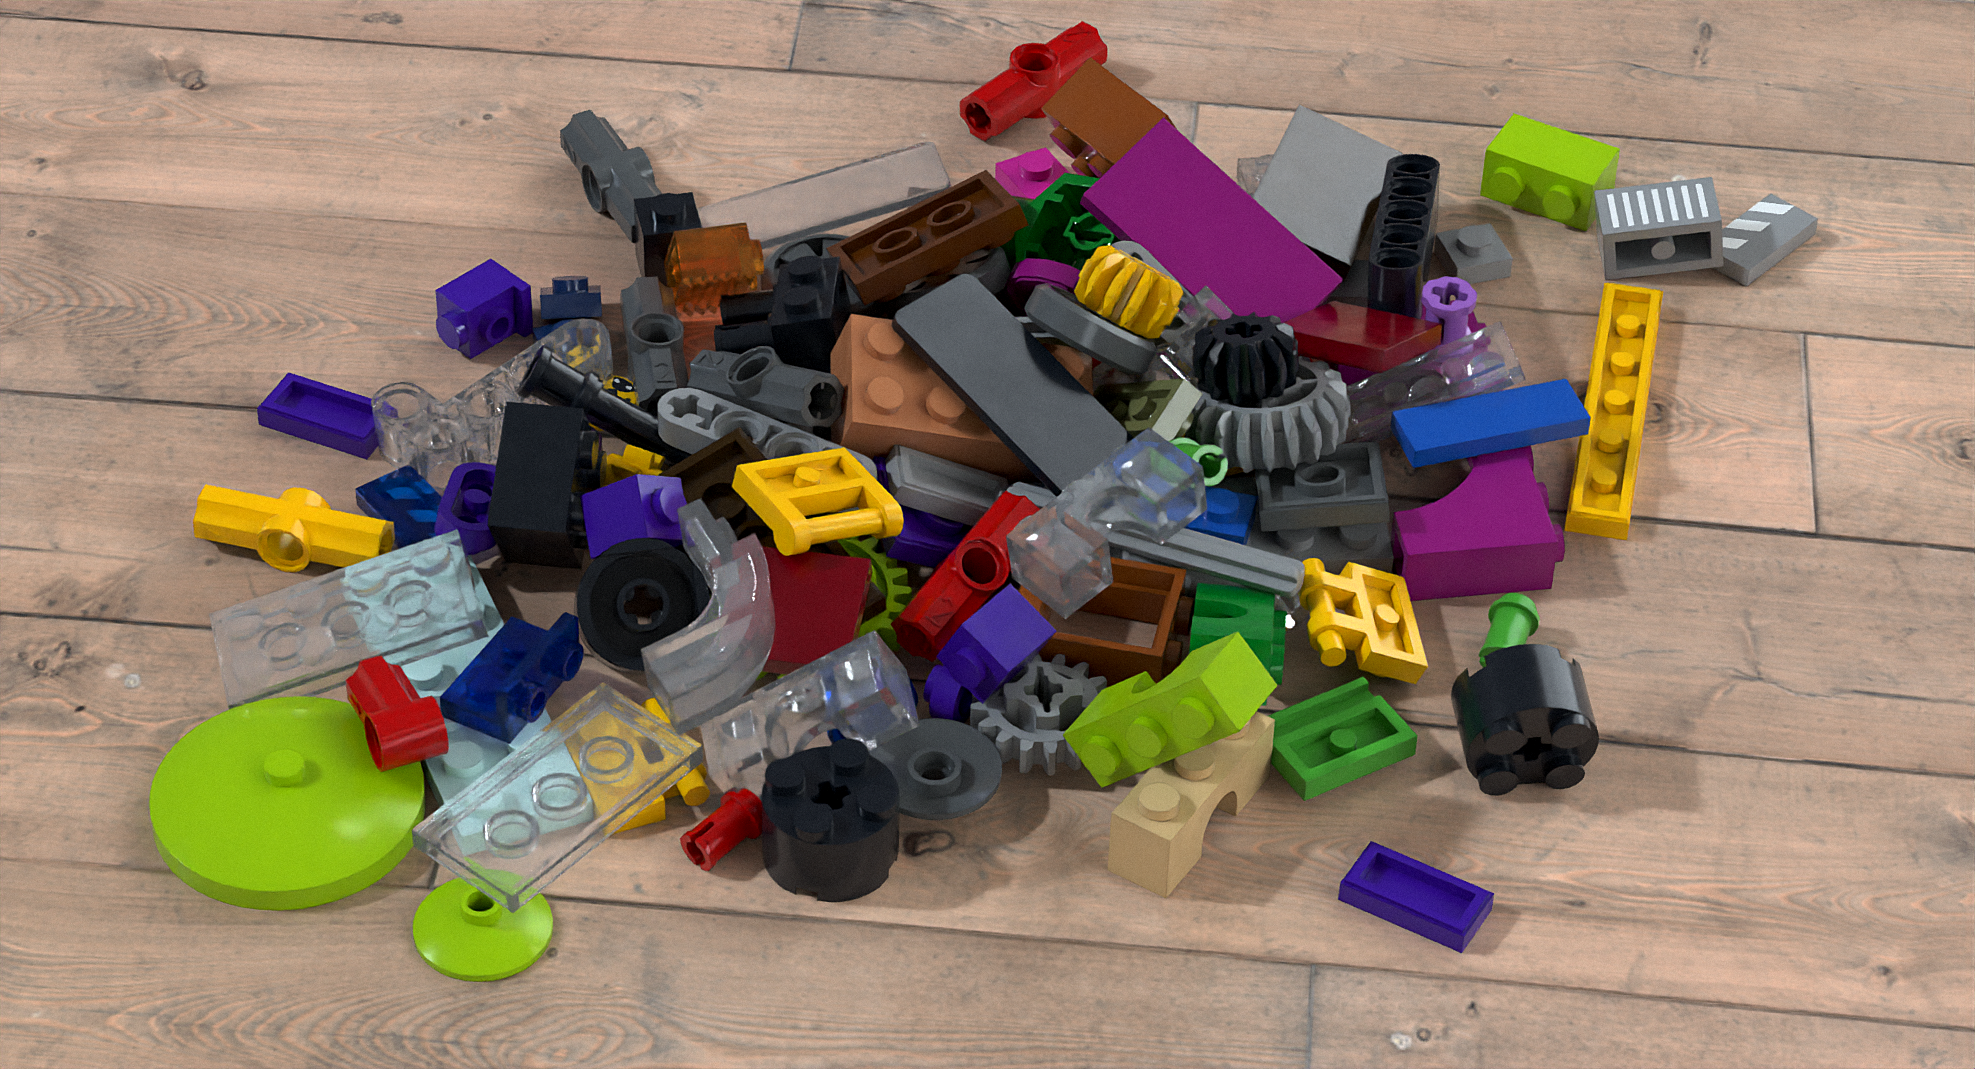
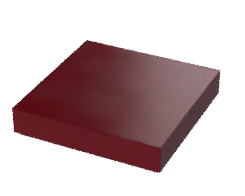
M1331 301L1283 322L1293 327L1294 337L1298 341L1299 356L1376 373L1390 370L1436 348L1441 343V323L1337 301Z
M742 544L715 650L717 666L848 682L873 572L871 559L815 552L784 556L777 548Z

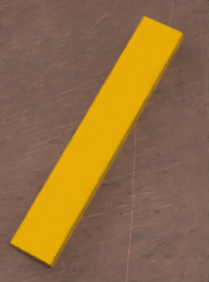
M1604 283L1584 408L1591 417L1589 433L1579 436L1564 531L1627 540L1663 291Z

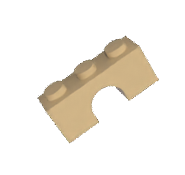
M1256 711L1240 732L1151 767L1111 813L1108 871L1167 898L1201 858L1204 832L1214 809L1219 808L1233 816H1237L1270 777L1275 719Z

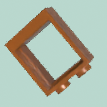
M1037 544L1033 545L1019 593L1048 622L1053 607L1056 606L1158 624L1151 648L1056 632L1038 653L1042 662L1051 663L1057 654L1065 655V666L1069 668L1086 662L1089 664L1088 679L1104 676L1107 680L1106 688L1145 671L1157 684L1181 664L1183 641H1177L1178 635L1189 636L1195 608V598L1185 596L1186 569Z

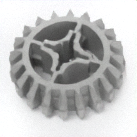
M1299 356L1296 384L1288 389H1284V394L1278 398L1264 397L1259 404L1250 400L1242 401L1236 405L1231 399L1213 400L1210 393L1199 390L1203 394L1191 411L1194 414V419L1185 433V438H1190L1199 445L1208 444L1221 448L1223 453L1213 457L1227 458V469L1241 467L1245 473L1253 469H1266L1271 473L1274 468L1281 467L1294 470L1298 463L1313 464L1318 462L1319 455L1334 453L1336 445L1346 441V430L1349 426L1348 417L1351 416L1350 396L1347 395L1346 384L1342 382L1340 372L1329 369L1328 363L1322 361L1311 362L1310 358ZM1197 378L1189 381V383H1191L1195 388L1198 389Z

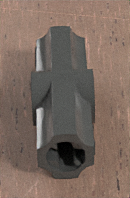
M592 110L574 114L568 125L560 130L561 148L581 173L584 192L591 207L596 212L608 210L631 243H635L634 199L655 197L662 194L655 185V177L650 161L641 147L628 149L605 118L597 117Z
M637 277L635 282L628 288L621 290L620 294L621 313L628 349L627 378L633 382L637 406L658 417L657 403L661 396L671 390L688 388L689 379L683 351L684 326L677 318L672 288L664 286L658 277Z
M769 346L752 348L743 354L703 349L689 363L691 374L687 384L688 388L702 390L782 423L790 422L807 427L817 425L829 428L842 414L841 401L845 390L834 374L783 364L774 349Z

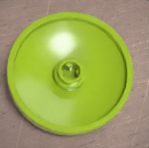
M293 696L259 700L229 709L213 716L188 732L172 747L158 767L150 790L149 809L157 849L167 866L184 883L194 890L226 904L249 909L281 911L310 908L335 902L351 896L383 878L404 859L419 836L424 822L426 799L424 776L420 761L383 772L377 769L368 748L364 725L350 703L319 697Z

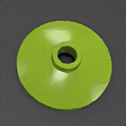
M494 873L466 875L442 884L421 902L413 920V939L421 958L441 974L471 982L500 980L527 969L546 951L553 933L551 909L543 895L533 886L520 879Z

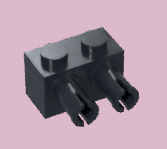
M803 256L788 264L780 265L778 280L773 284V289L721 295L720 312L723 325L715 326L716 352L722 350L743 354L752 348L769 346L774 349L783 364L831 374L830 353L850 315L853 314L840 256L823 259L818 256Z

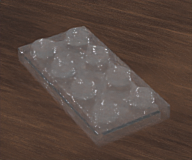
M458 529L209 614L229 709L271 698L313 697L345 686V680L354 674L359 662L368 658L382 656L386 662L392 665H400L401 667L489 636L466 548Z

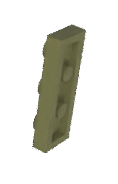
M1183 378L1098 385L1093 393V397L1141 446H1161L1168 444L1176 437H1182L1186 433L1194 419V414L1191 411L1203 393Z

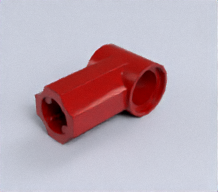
M382 656L360 661L354 674L345 680L347 698L364 725L368 748L377 769L383 772L447 754L449 749L447 729L433 696L420 698L400 665H392L386 662Z

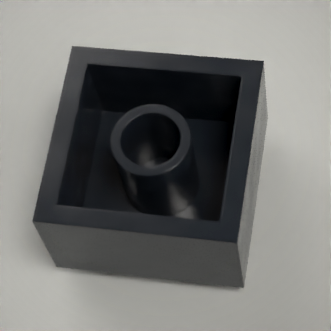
M506 401L487 526L505 561L508 563L582 570L584 550H589L580 496L593 491V489L603 487L607 469L606 451H599L598 431L591 430L582 408Z

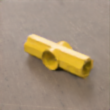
M206 484L197 498V508L193 519L194 536L196 538L255 549L267 564L284 572L303 570L310 561L368 573L386 569L391 561V552L395 540L394 522L331 510L325 499L316 492L297 487L285 490L276 499Z

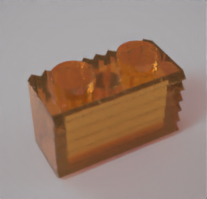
M746 222L674 231L671 245H669L670 248H668L669 251H667L664 261L667 286L673 290L678 319L684 313L689 317H692L695 312L703 316L707 310L715 315L720 308L721 295L757 291V275L764 274V259L760 240L758 238L750 239Z

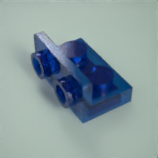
M564 612L549 630L511 617L440 696V709L443 718L510 744L528 722L533 723L538 720L545 709L547 700L564 681L572 680L577 674L584 655L583 646L579 642L578 617Z

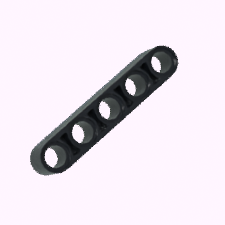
M1403 154L1395 156L1387 162L1369 253L1367 308L1418 319L1422 316L1424 306L1421 302L1423 286L1428 282L1438 221L1440 164L1433 157L1421 154Z

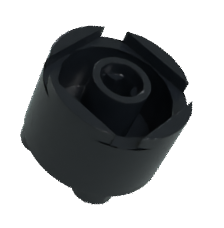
M651 538L625 540L602 552L583 574L574 599L575 624L586 648L599 662L612 669L629 674L655 673L680 661L700 640L710 614L709 590L699 568L679 549L662 540ZM634 590H644L646 600H657L659 610L652 612L648 616V624H638L636 614L625 613L624 604L629 603L634 598Z
M1515 645L1496 650L1484 656L1486 667L1480 669L1469 677L1468 669L1466 668L1457 677L1451 690L1452 706L1468 770L1478 780L1479 788L1483 793L1499 796L1511 792L1519 784L1546 783L1553 789H1567L1583 780L1585 776L1584 766L1591 760L1598 748L1599 733L1580 664L1574 658L1572 663L1562 659L1559 649L1549 645Z
M854 739L837 740L830 746L806 749L787 758L771 762L766 768L765 782L762 788V855L765 868L771 878L780 887L793 894H796V887L817 892V901L832 903L854 900L866 896L881 887L888 879L889 869L895 860L897 862L899 853L900 792L897 780L892 772L881 761L869 755L868 748L862 742Z

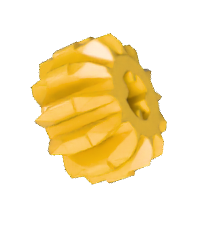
M1110 245L1099 246L1092 257L1086 260L1078 275L1080 278L1074 289L1078 301L1085 304L1087 308L1111 320L1120 327H1124L1147 339L1159 338L1166 326L1171 325L1179 310L1178 305L1184 293L1180 284L1171 279V277Z

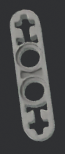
M694 388L671 390L661 396L657 403L658 434L661 439L670 446L692 455L738 427L747 436L754 438L752 442L768 460L843 448V446ZM846 448L877 480V467L874 462L865 455ZM854 507V508L844 509V510H842V511H840V512H838V513H843V512H848V511H854V510H860V509H859L858 507Z

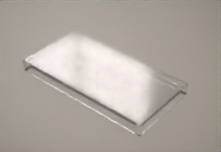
M601 683L412 829L413 846L514 913L703 762V745L607 684Z

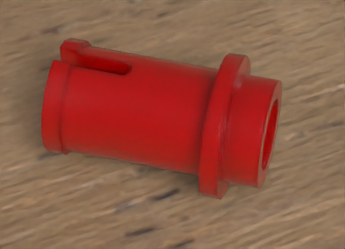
M745 788L737 793L728 791L721 797V806L691 831H687L680 838L682 849L696 866L700 864L702 870L710 871L721 858L745 838L756 839L762 834V801L752 791Z

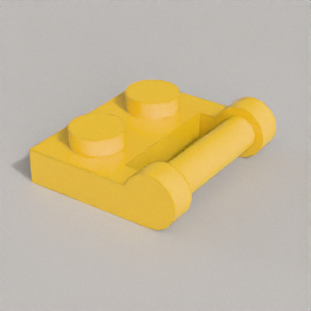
M845 447L741 464L736 467L732 488L772 529L776 547L784 556L805 553L813 544L871 534L876 539L894 537L899 535L903 529V512L899 503ZM858 507L860 509L806 519L804 517L826 512L835 513L840 512L844 509Z

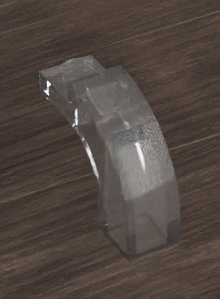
M701 498L678 508L677 513L683 547L690 559L702 572L708 587L712 591L711 599L701 615L690 625L641 649L648 688L678 736L720 715L747 692L765 666L775 633V608L767 559L758 538L754 533L737 541L727 520L724 517L715 520Z

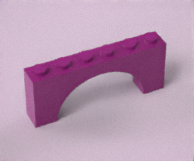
M1423 306V312L1420 319L1425 320L1426 307ZM1474 311L1468 315L1467 323L1472 333L1471 347L1466 354L1457 358H1436L1423 353L1383 373L1324 361L1328 363L1329 369L1341 373L1342 382L1346 384L1347 395L1378 398L1407 408L1504 390L1501 364L1499 361L1492 362L1489 355L1487 326L1485 323L1477 322ZM1444 330L1441 332V340H1443ZM1531 445L1468 457L1466 459L1471 472L1454 491L1428 505L1394 512L1390 540L1394 557L1392 572L1395 575L1404 577L1410 601L1552 589L1555 563L1562 562L1564 559L1565 543L1563 531L1559 524H1552L1550 520L1549 497L1544 482H1536L1533 474L1534 460Z

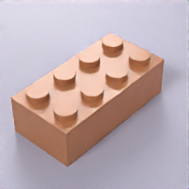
M856 314L850 315L830 353L831 374H834L839 379L845 390L841 401L842 414L831 425V442L863 454L871 460L874 456L887 458L894 444L1007 478L1008 484L1016 482L1026 484L1032 482L1042 483L893 330L892 320ZM1041 343L1093 396L1092 357L1074 347Z

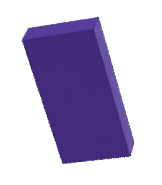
M289 372L257 408L258 423L261 426L366 460L398 423L396 406Z
M1370 841L1341 881L1338 900L1463 953L1492 911L1494 893Z

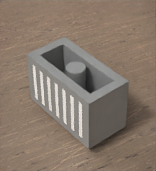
M1712 177L1594 191L1597 240L1605 280L1723 267L1722 219Z

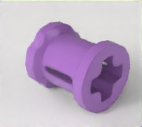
M1444 276L1439 279L1430 280L1423 286L1421 302L1426 307L1425 320L1441 323L1442 330H1444L1443 340H1441L1440 345L1425 352L1426 354L1436 358L1450 359L1462 356L1470 349L1472 333L1467 323L1468 315L1476 307L1477 292L1467 281L1457 277ZM1454 295L1456 299L1449 305L1450 296Z

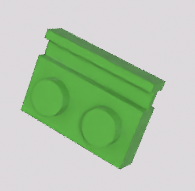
M1364 677L1268 715V717L1275 719L1271 764L1304 801L1409 758L1416 753L1418 735L1381 695L1376 697L1372 695L1368 690L1369 682Z

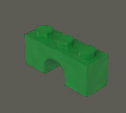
M1197 583L1189 654L1193 650L1238 631L1275 683L1282 686L1287 611L1274 610L1275 594L1252 587ZM1267 699L1262 704L1263 706L1267 705Z

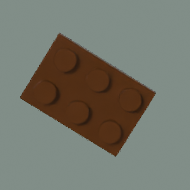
M984 170L826 248L830 257L840 256L845 282L866 306L872 302L883 303L898 297L905 291L906 285L926 275L938 276L953 270L960 263L961 258L981 248L993 249L1004 245L1013 238L1015 231L1027 226L1028 222L1020 204L987 170Z

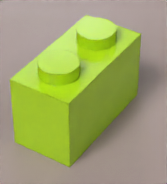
M1513 113L1486 148L1480 195L1587 231L1596 219L1594 191L1613 189L1615 186L1620 148Z

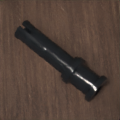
M545 345L540 347L519 384L517 395L523 398L532 395L551 406L582 408L590 424L629 445L664 456V463L669 467L692 455L670 446L661 439L658 434L657 416L602 387L603 380L599 378V374L591 370L584 374L552 356V349Z

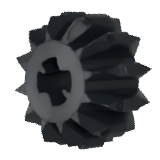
M1256 312L1248 316H1238L1232 313L1230 318L1225 320L1213 319L1208 322L1207 327H1203L1195 332V345L1192 347L1193 374L1197 378L1198 390L1210 393L1211 399L1216 401L1231 399L1236 405L1242 401L1250 400L1259 404L1264 397L1278 398L1282 396L1284 389H1288L1296 384V372L1299 370L1298 341L1294 337L1293 327L1281 323L1279 317L1273 315L1258 317Z

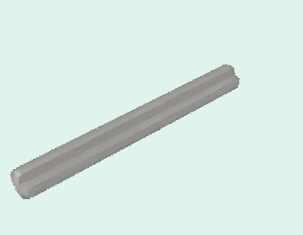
M1016 482L1006 490L1017 496L1025 495L1041 510V518L1046 529L1287 598L1294 597L1300 591L1304 581L1305 565L1296 559L1097 503L1088 507L1083 512H1073L1067 509L1050 490L1022 482Z

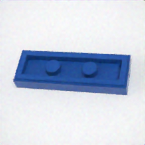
M1561 379L1392 411L1390 429L1412 467L1416 468L1587 435L1589 433L1591 417L1567 379Z

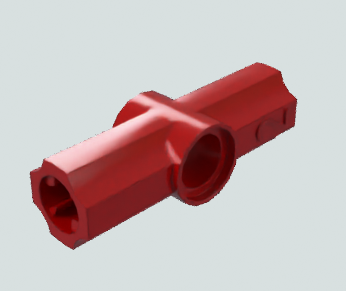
M1084 21L1068 28L1046 44L1027 43L1020 45L1011 52L1009 68L960 100V117L969 127L970 134L983 141L999 135L1022 118H1045L1047 116L1041 108L1090 57L1100 65L1107 62L1108 47L1100 38L1097 28Z
M1008 491L1003 492L956 548L934 568L927 582L890 624L895 630L896 642L913 657L920 656L931 662L936 660L938 653L960 625L976 613L986 599L1004 584L1012 568L1046 529L1041 518V510L1025 495L1017 496ZM963 568L971 573V575L975 579V582H973L967 577V575L964 573Z

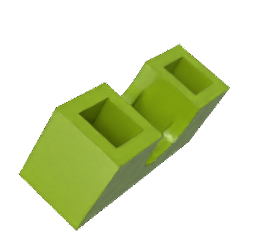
M1237 631L1191 651L1172 673L1157 684L1145 671L1101 690L1065 731L1063 737L1101 788L1240 732L1278 685Z

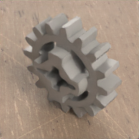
M1037 654L1031 663H1028L1022 671L1008 683H1005L1000 690L983 704L972 694L970 726L976 728L981 735L985 734L994 743L1001 756L1002 764L1010 761L1012 758L1019 760L1020 773L1027 774L1033 764H1041L1048 776L1055 775L1056 764L1065 762L1076 771L1081 769V759L1063 737V734L1100 691L1106 688L1107 680L1104 676L1088 679L1089 664L1086 662L1069 668L1065 666V655L1057 654L1051 663L1042 662L1040 655Z

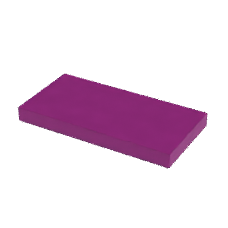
M1164 117L1083 194L1080 204L1121 241H1132L1143 246L1216 319H1228L1232 313L1238 316H1248L1256 312L1258 317L1271 315L1279 317L1281 323L1320 307L1339 288L1343 281L1334 270Z

